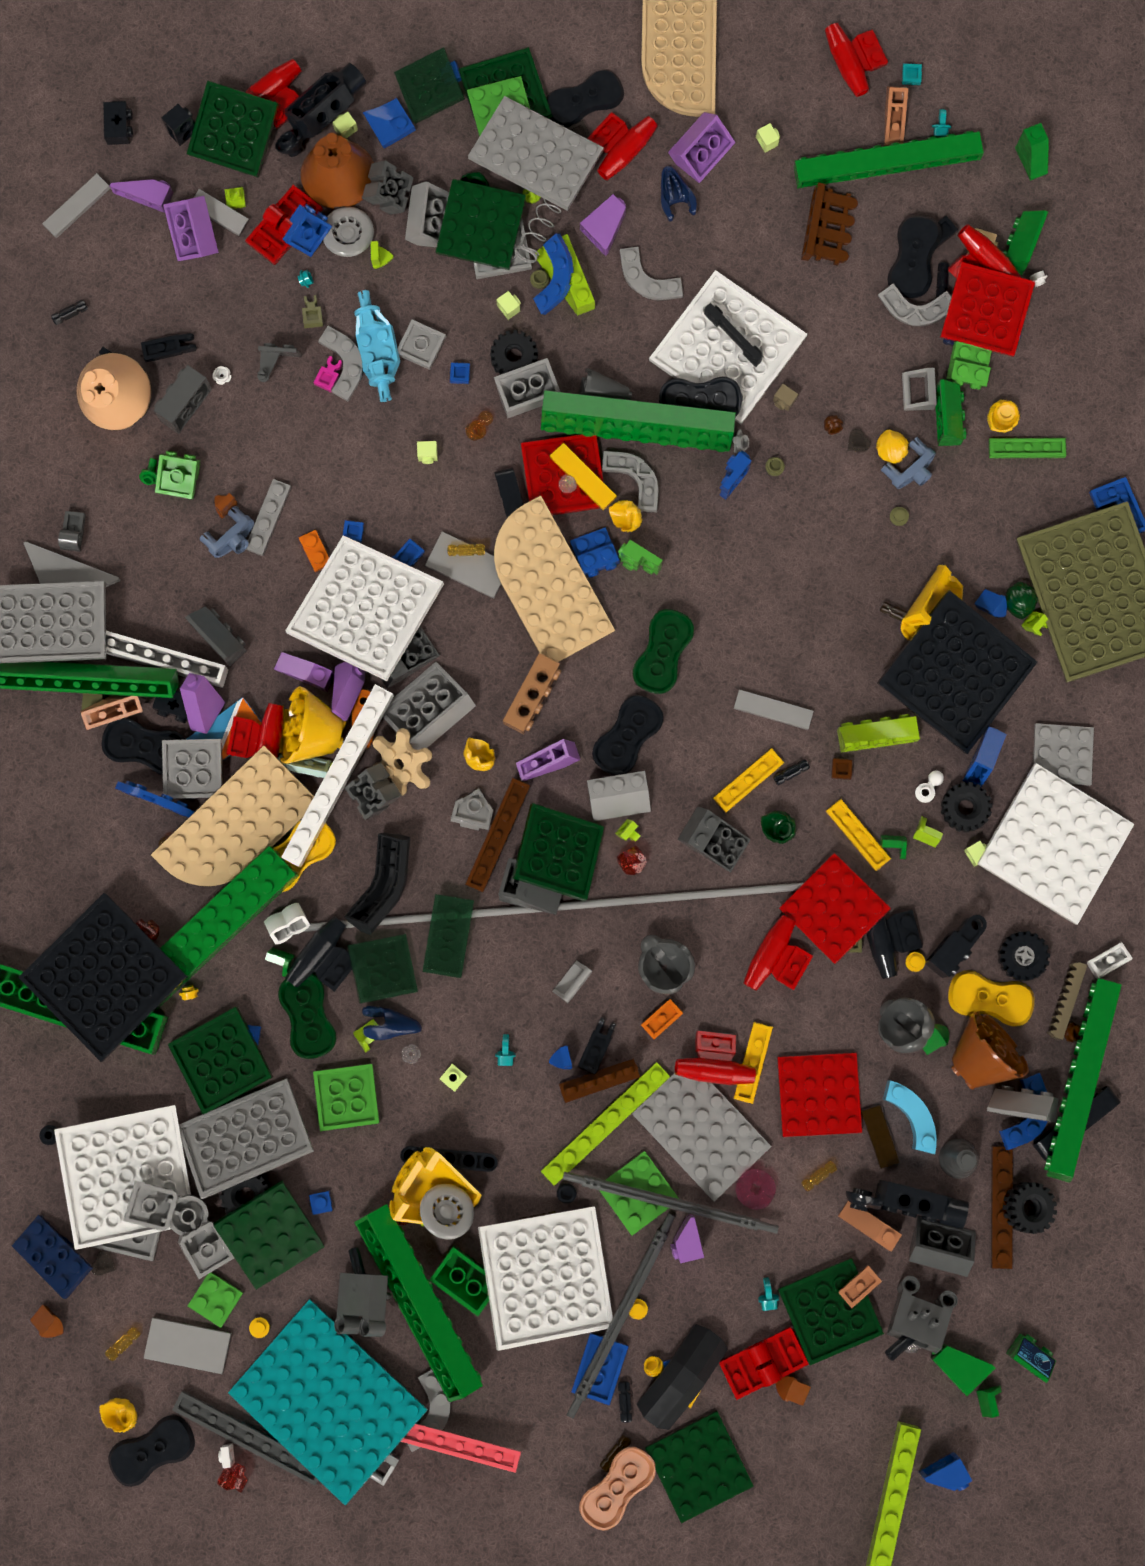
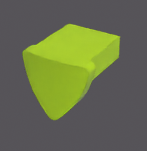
M371 241V262L373 268L377 269L385 266L393 259V255L380 247L378 241Z
M921 816L913 839L936 848L943 833L926 826L927 818Z
M374 1019L353 1032L365 1053L370 1050L368 1044L373 1042L374 1039L366 1037L363 1034V1028L369 1025H378Z

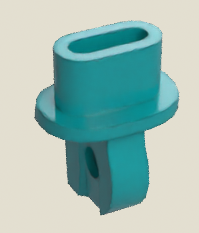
M939 109L938 124L932 125L934 137H945L949 134V129L952 127L945 125V109Z
M503 1034L502 1051L495 1053V1057H498L497 1065L512 1066L513 1058L516 1057V1053L509 1051V1034Z
M765 1277L763 1278L765 1295L759 1296L758 1301L761 1303L763 1311L778 1309L777 1301H779V1296L772 1294L770 1279Z

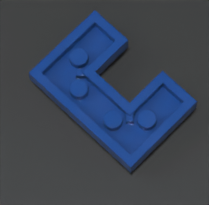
M1126 477L1089 492L1096 510L1113 503L1118 505L1128 501L1139 534L1145 532V519Z

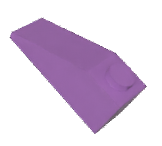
M152 179L110 184L114 194L164 213L163 204H168L173 195L170 184L163 180L158 182Z
M284 652L281 653L274 668L278 672L327 692L334 677L332 670Z
M348 662L335 666L332 712L343 721L348 720L365 680V671Z
M562 739L517 762L516 765L521 781H525L565 768L581 759L575 742Z

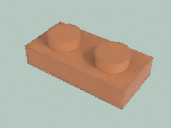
M867 1265L841 1288L838 1293L853 1308L882 1281Z

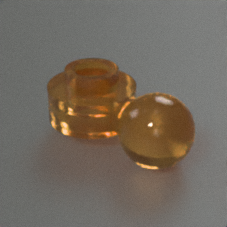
M482 411L478 416V420L472 421L466 426V434L471 440L477 441L485 436V426L493 422L492 413Z

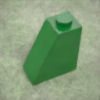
M1039 123L1024 129L1015 147L1030 181L1048 174L1049 138L1042 124Z
M943 1344L942 1349L938 1353L931 1352L933 1355L930 1358L966 1396L996 1369L991 1363L946 1344Z

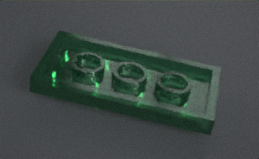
M435 894L422 972L462 978L474 900Z

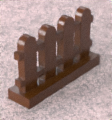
M818 182L813 189L801 260L809 261L814 256L816 261H820L822 258L834 261L833 265L838 266L839 263H844L849 258L848 253L841 249L842 245H848L852 240L851 235L845 233V227L850 228L854 225L855 219L853 216L848 215V210H854L858 205V201L852 198L850 193H846L844 196L832 193L833 189L830 188L824 191L826 184ZM830 206L842 208L843 211L839 213L829 209ZM827 223L840 226L839 231L826 228ZM828 241L837 245L836 248L823 246V243Z
M633 1058L599 1070L596 1075L590 1073L561 1083L559 1086L564 1101L567 1103L640 1078Z

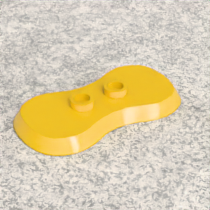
M301 820L295 825L287 840L279 846L274 847L275 850L281 856L287 848ZM326 823L324 824L302 867L287 861L300 876L309 865L325 859L332 853L336 839L331 828ZM300 876L293 883H291L283 892L290 890L297 883Z
M966 970L957 973L950 983L948 991L949 1004L954 1011L961 1015L971 1016L973 1012L980 1011L979 1014L993 1016L1002 1023L1015 1027L1027 1023L1033 1013V991L1022 982H994L975 971Z

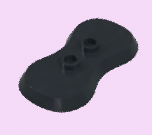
M609 70L596 71L577 86L559 88L548 94L546 99L552 117L549 119L565 128L573 127L589 113L617 107L624 98V89L621 81L613 72Z
M913 215L905 218L898 228L899 252L895 263L888 273L887 280L888 285L890 286L894 283L905 298L921 297L931 286V258L942 237L941 227L936 220L927 216Z
M717 377L704 383H693L675 378L667 381L661 387L659 404L736 412V418L741 410L742 395L738 383L729 377Z
M640 695L631 696L626 699L620 707L618 718L613 728L601 736L594 744L592 756L595 763L602 770L614 776L630 772L636 764L638 753L643 743L656 734L662 726L664 716L660 707L649 698Z
M125 717L108 723L102 736L101 746L104 754L115 762H139L148 766L156 773L163 775L162 740L186 739L175 731L148 730L136 721Z
M177 1415L163 1417L143 1436L125 1439L116 1443L108 1456L110 1469L114 1477L122 1485L137 1486L143 1483L158 1467L169 1463L181 1462L188 1458L195 1447L194 1434L189 1424L182 1417Z

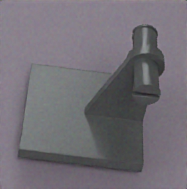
M264 343V346H258V350L261 352L260 371L257 373L258 380L261 382L269 380V376L279 356L302 357V354L293 345H283V348L276 347L275 344Z

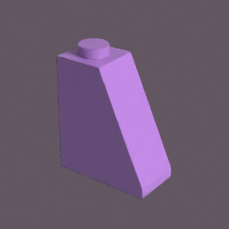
M613 194L580 223L581 232L605 256L609 253L625 217V202Z
M189 673L180 687L189 726L192 731L207 734L225 702L205 676Z

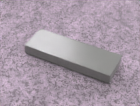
M198 189L194 198L205 197L210 219L239 236L248 222V218Z

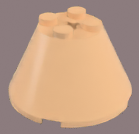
M118 353L103 354L91 360L82 370L77 383V399L82 412L92 423L108 430H122L133 426L135 422L145 415L151 400V384L147 373L131 357Z

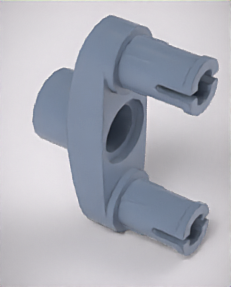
M918 437L914 439L915 441L912 440L909 447L920 458L905 472L900 473L890 462L881 469L897 489L903 488L913 480L919 486H922L932 476L927 467L934 459L936 452L931 447L928 448Z
M237 506L232 507L235 513L231 509L228 512V515L236 524L218 541L209 532L203 533L208 539L203 535L200 537V541L204 543L215 558H220L232 550L239 554L248 547L249 542L246 537L253 529L254 521Z

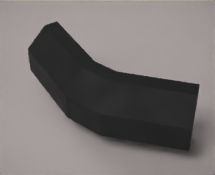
M378 833L376 868L371 885L344 916L350 924L361 932L371 935L399 902L407 882L410 837L401 834Z
M695 1324L670 1362L638 1401L637 1406L643 1417L656 1428L669 1430L703 1388L728 1350L719 1336L710 1329Z

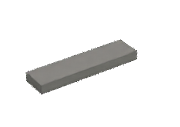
M95 174L42 223L43 226L55 238H58L110 190V186L98 174Z
M739 690L734 705L736 710L805 730L809 729L814 712L743 690Z

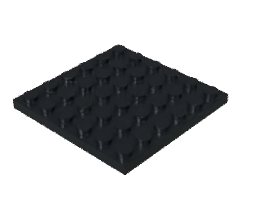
M947 590L930 612V624L920 625L878 680L877 684L963 753L968 754L1038 662L954 593Z
M104 892L18 978L100 1062H103L188 976Z

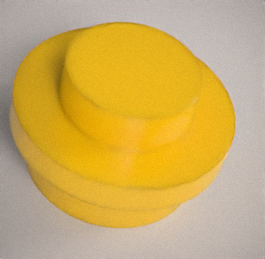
M918 952L910 953L905 959L906 967L913 972L922 970L925 966L924 956Z
M193 985L182 987L179 996L182 997V1000L194 999L198 997L197 992L199 990L194 988Z
M641 1299L635 1300L629 1312L633 1319L639 1320L646 1316L648 1307L645 1301Z
M262 1317L252 1320L249 1326V1331L255 1338L265 1337L270 1329L268 1321Z
M649 1357L644 1362V1371L650 1377L658 1376L663 1370V1361L658 1357Z

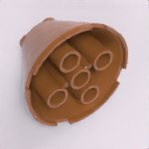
M329 133L321 138L305 157L301 167V182L306 194L319 205L333 209L334 207L342 206L350 207L363 200L362 196L365 185L371 182L368 175L371 164L374 162L370 154L359 144L335 133Z
M980 1011L973 1012L953 1053L952 1062L954 1065L951 1066L953 1072L957 1076L961 1075L965 1079L967 1086L972 1090L1026 1076L1029 1073L1027 1061L1024 1055L1020 1057L1015 1050L1018 1046L1010 1035L987 1014L981 1016L979 1015Z

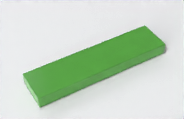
M989 438V458L1066 457V438Z

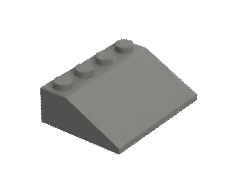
M435 662L392 699L383 718L396 733L401 728L407 729L410 733L411 746L419 750L428 748L476 705L462 687Z

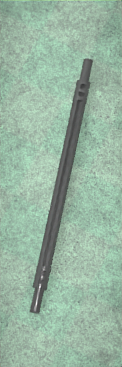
M564 1172L563 1180L582 1184V1187L609 1192L746 1227L755 1231L760 1229L775 1234L778 1232L779 1226L761 1222L758 1218L755 1219L750 1216L747 1217L746 1215L629 1187L585 1174L580 1176Z
M668 1213L660 1230H657L574 1394L576 1397L567 1413L568 1417L574 1419L582 1401L586 1400L668 1237L666 1234L675 1216Z

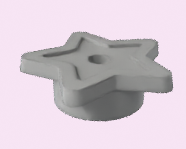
M741 429L738 430L737 435L732 438L734 453L739 451L745 452L749 447L748 436L743 435Z

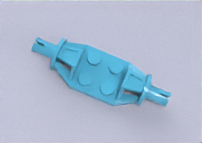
M363 290V294L361 291L357 293L361 307L354 312L355 317H357L356 340L361 354L363 372L369 379V385L378 387L380 402H387V398L388 401L392 400L389 384L395 381L394 376L400 364L393 326L380 312V307L371 304L370 292ZM388 367L387 374H385L384 368Z

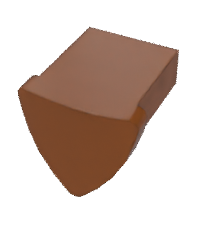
M230 493L226 496H215L216 511L219 517L223 519L229 510H232V507L238 504Z
M42 1305L30 1319L41 1337L51 1338L63 1334L62 1322L45 1305Z
M783 1377L775 1383L777 1392L784 1401H792L799 1405H804L811 1388L809 1385L797 1381L794 1377Z

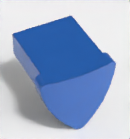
M985 589L974 603L978 609L994 617L1002 618L1006 616L1007 601L1004 595H998Z
M568 1046L560 1047L552 1055L549 1063L560 1069L571 1070L572 1063Z

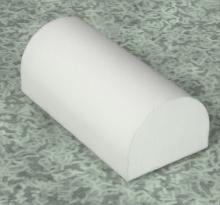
M1121 942L1089 960L1087 964L1094 977L1098 979L1131 961L1133 958Z

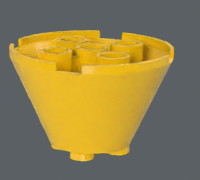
M301 686L297 687L289 698L292 701L289 709L284 710L283 734L279 753H282L283 757L280 758V761L286 764L334 753L343 744L341 734L346 725V721H343L334 714L329 706L309 690Z

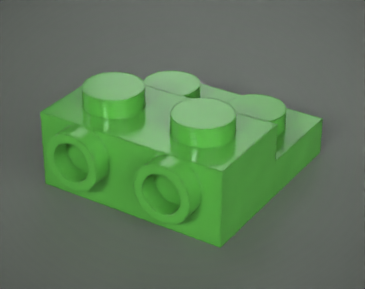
M955 341L946 380H951L960 386L969 384L971 389L981 390V387H987L992 351Z
M166 451V454H160L155 493L194 499L200 460H197L196 456L191 454H184V457L177 456V452Z
M629 540L627 544L623 543L618 551V558L623 562L622 565L630 571L632 569L637 571L641 565L643 566L642 569L651 575L653 573L657 575L661 570L663 560L632 540Z

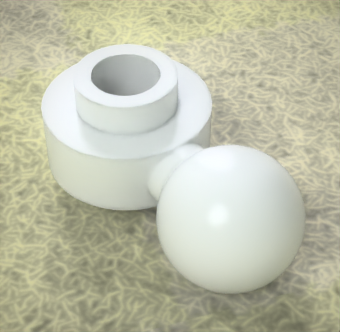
M932 771L928 776L929 782L920 784L916 788L915 796L920 802L927 803L934 798V787L941 785L944 781L942 772ZM923 789H927L929 791L928 796L925 797L922 795Z

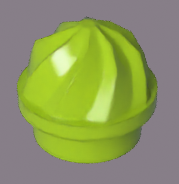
M524 188L523 195H526V202L536 203L540 200V196Z

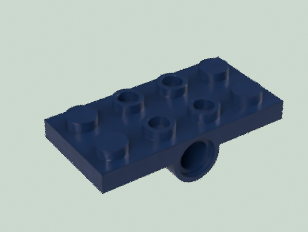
M40 1215L33 1220L12 1245L63 1299H67L93 1269L75 1250L74 1244L66 1237L60 1235Z

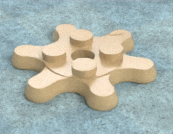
M401 728L397 731L396 742L394 743L388 742L383 736L374 738L373 746L380 752L382 761L376 762L373 766L379 763L383 764L389 774L388 778H391L402 796L407 792L408 782L414 783L420 789L429 787L430 779L422 772L421 765L431 760L432 753L428 748L414 749L410 744V733L407 729ZM396 760H402L404 767L401 768Z

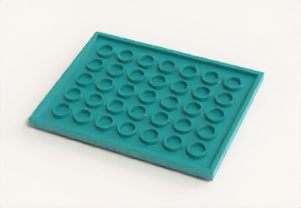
M309 1299L228 1394L344 1505H347L428 1409L348 1334H338L335 1331V1322Z

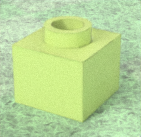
M349 112L338 115L333 121L334 130L344 138H348L358 131L357 123Z
M770 123L757 130L756 139L765 153L778 146L779 132L776 128L773 129Z
M507 291L496 299L498 308L508 320L520 312L521 302L515 294L512 296Z
M417 442L418 460L422 461L423 464H432L433 461H438L437 442Z
M981 841L964 850L974 867L978 865L977 863L986 848V844H982Z
M451 1064L440 1080L456 1092L468 1076L454 1064ZM451 1074H455L457 1076L456 1081L452 1082L450 1080Z

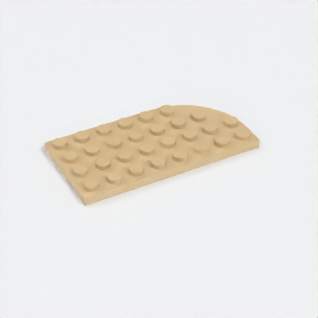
M643 0L641 56L643 78L654 98L663 106L676 113L700 117L704 112L715 114L717 0Z
M539 496L515 510L502 525L496 539L494 564L497 576L539 653L559 662L609 635L615 629L543 498Z
M263 746L166 839L151 856L171 875L186 883L198 886H216L228 883L239 875L268 846H274L304 816L314 795Z

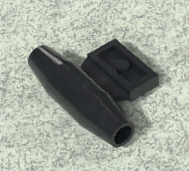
M913 910L894 914L888 919L884 916L866 933L872 957L882 979L898 975L896 952L905 953L923 948Z
M335 916L332 917L314 934L298 954L285 979L298 988L315 972L318 979L335 992L359 962L345 949L335 947L346 925Z

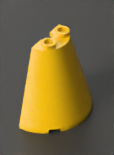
M946 565L937 566L935 572L903 618L901 632L908 641L920 625L930 624L931 617L929 614L947 590H950L962 600L963 585L956 577L951 576L952 572Z
M425 1147L422 1152L416 1151L410 1156L399 1171L391 1191L394 1193V1198L389 1204L390 1214L395 1221L423 1224L420 1216L421 1200L430 1188L439 1184H452L460 1187L469 1195L474 1207L478 1205L482 1195L438 1151Z

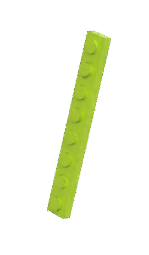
M656 1062L541 1170L544 1176L555 1186L563 1178L564 1172H570L670 1078L665 1070Z

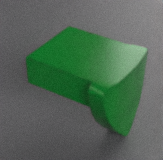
M880 835L882 847L900 848V859H906L907 838L905 836Z
M272 947L267 952L265 960L283 966L282 976L286 977L295 955Z
M935 1024L931 1038L926 1046L922 1048L927 1055L941 1046L945 1047L948 1045V1028L941 1024Z
M1000 1385L976 1391L982 1417L994 1418L999 1416L995 1395L1002 1392Z

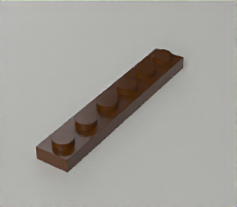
M512 778L466 881V886L484 893L531 787L530 785Z
M991 1146V1268L1012 1269V1226L1007 1223L1010 1219L1004 1217V1213H1007V1211L1003 1210V1205H1006L1007 1202L1003 1201L1004 1196L1009 1197V1194L1006 1192L1009 1189L1012 1190L1013 1149L1006 1150L1005 1147Z

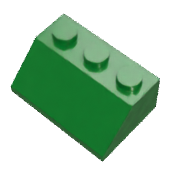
M1023 211L1020 218L1016 217L1012 227L1015 228L1014 234L1010 233L1006 243L1009 245L1007 251L1004 250L1003 253L1009 258L1021 276L1030 262L1048 211Z
M944 379L940 380L936 387L937 405L935 409L938 446L961 445L963 440L966 439V428H963L962 423L965 420V410L961 407V403L964 401V393L960 391L959 384Z
M454 1245L429 1281L476 1316H479L489 1302L484 1267Z

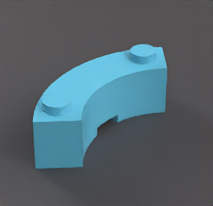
M891 1080L887 1081L883 1100L897 1106L908 1118L913 1132L912 1149L935 1154L936 1129L928 1108L907 1087Z

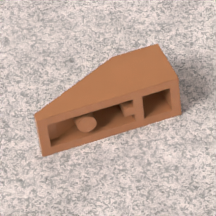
M887 86L884 146L897 142L900 144L904 143L908 98L907 87Z
M111 695L80 711L86 730L143 712L138 696Z
M847 1201L838 1217L892 1252L902 1234L869 1212L850 1208L851 1203Z

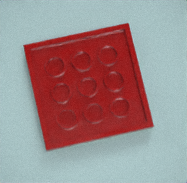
M961 262L940 338L970 344L1014 357L1035 281Z
M581 434L521 443L529 502L541 496L551 515L600 509L550 458V455L564 443L603 482L596 435L586 437Z
M835 853L779 908L788 918L796 922L795 925L834 964L891 910Z
M857 1053L777 1057L782 1137L862 1133Z

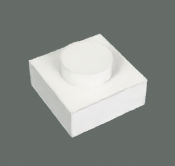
M233 1443L225 1444L219 1450V1462L222 1463L223 1468H230L235 1464Z

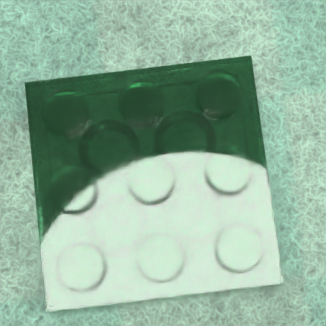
M444 47L394 72L415 124L465 100Z
M406 934L347 946L359 1004L418 992Z

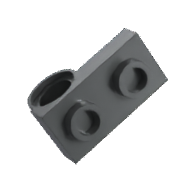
M65 511L63 529L60 530L58 544L61 550L81 551L85 513Z

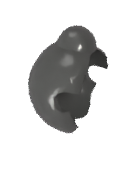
M652 934L647 935L641 941L642 953L638 962V970L641 978L651 990L660 994H674L682 988L683 984L691 980L695 973V960L685 945L676 940L661 939L657 935ZM660 965H667L666 973Z
M904 997L897 1000H887L880 1007L881 1018L878 1022V1032L882 1040L892 1050L900 1053H914L926 1046L935 1028L934 1015L927 1005L916 999Z

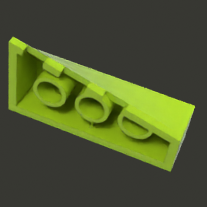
M566 234L562 238L572 257L573 273H571L569 283L571 287L565 296V300L578 316L594 310L595 300L568 234ZM544 246L537 250L539 253L537 261L552 280L553 265Z
M910 714L900 715L899 719L891 720V717L880 718L879 722L863 720L860 722L861 724L853 725V722L843 723L837 729L841 753L912 743L920 739L916 716L910 717Z

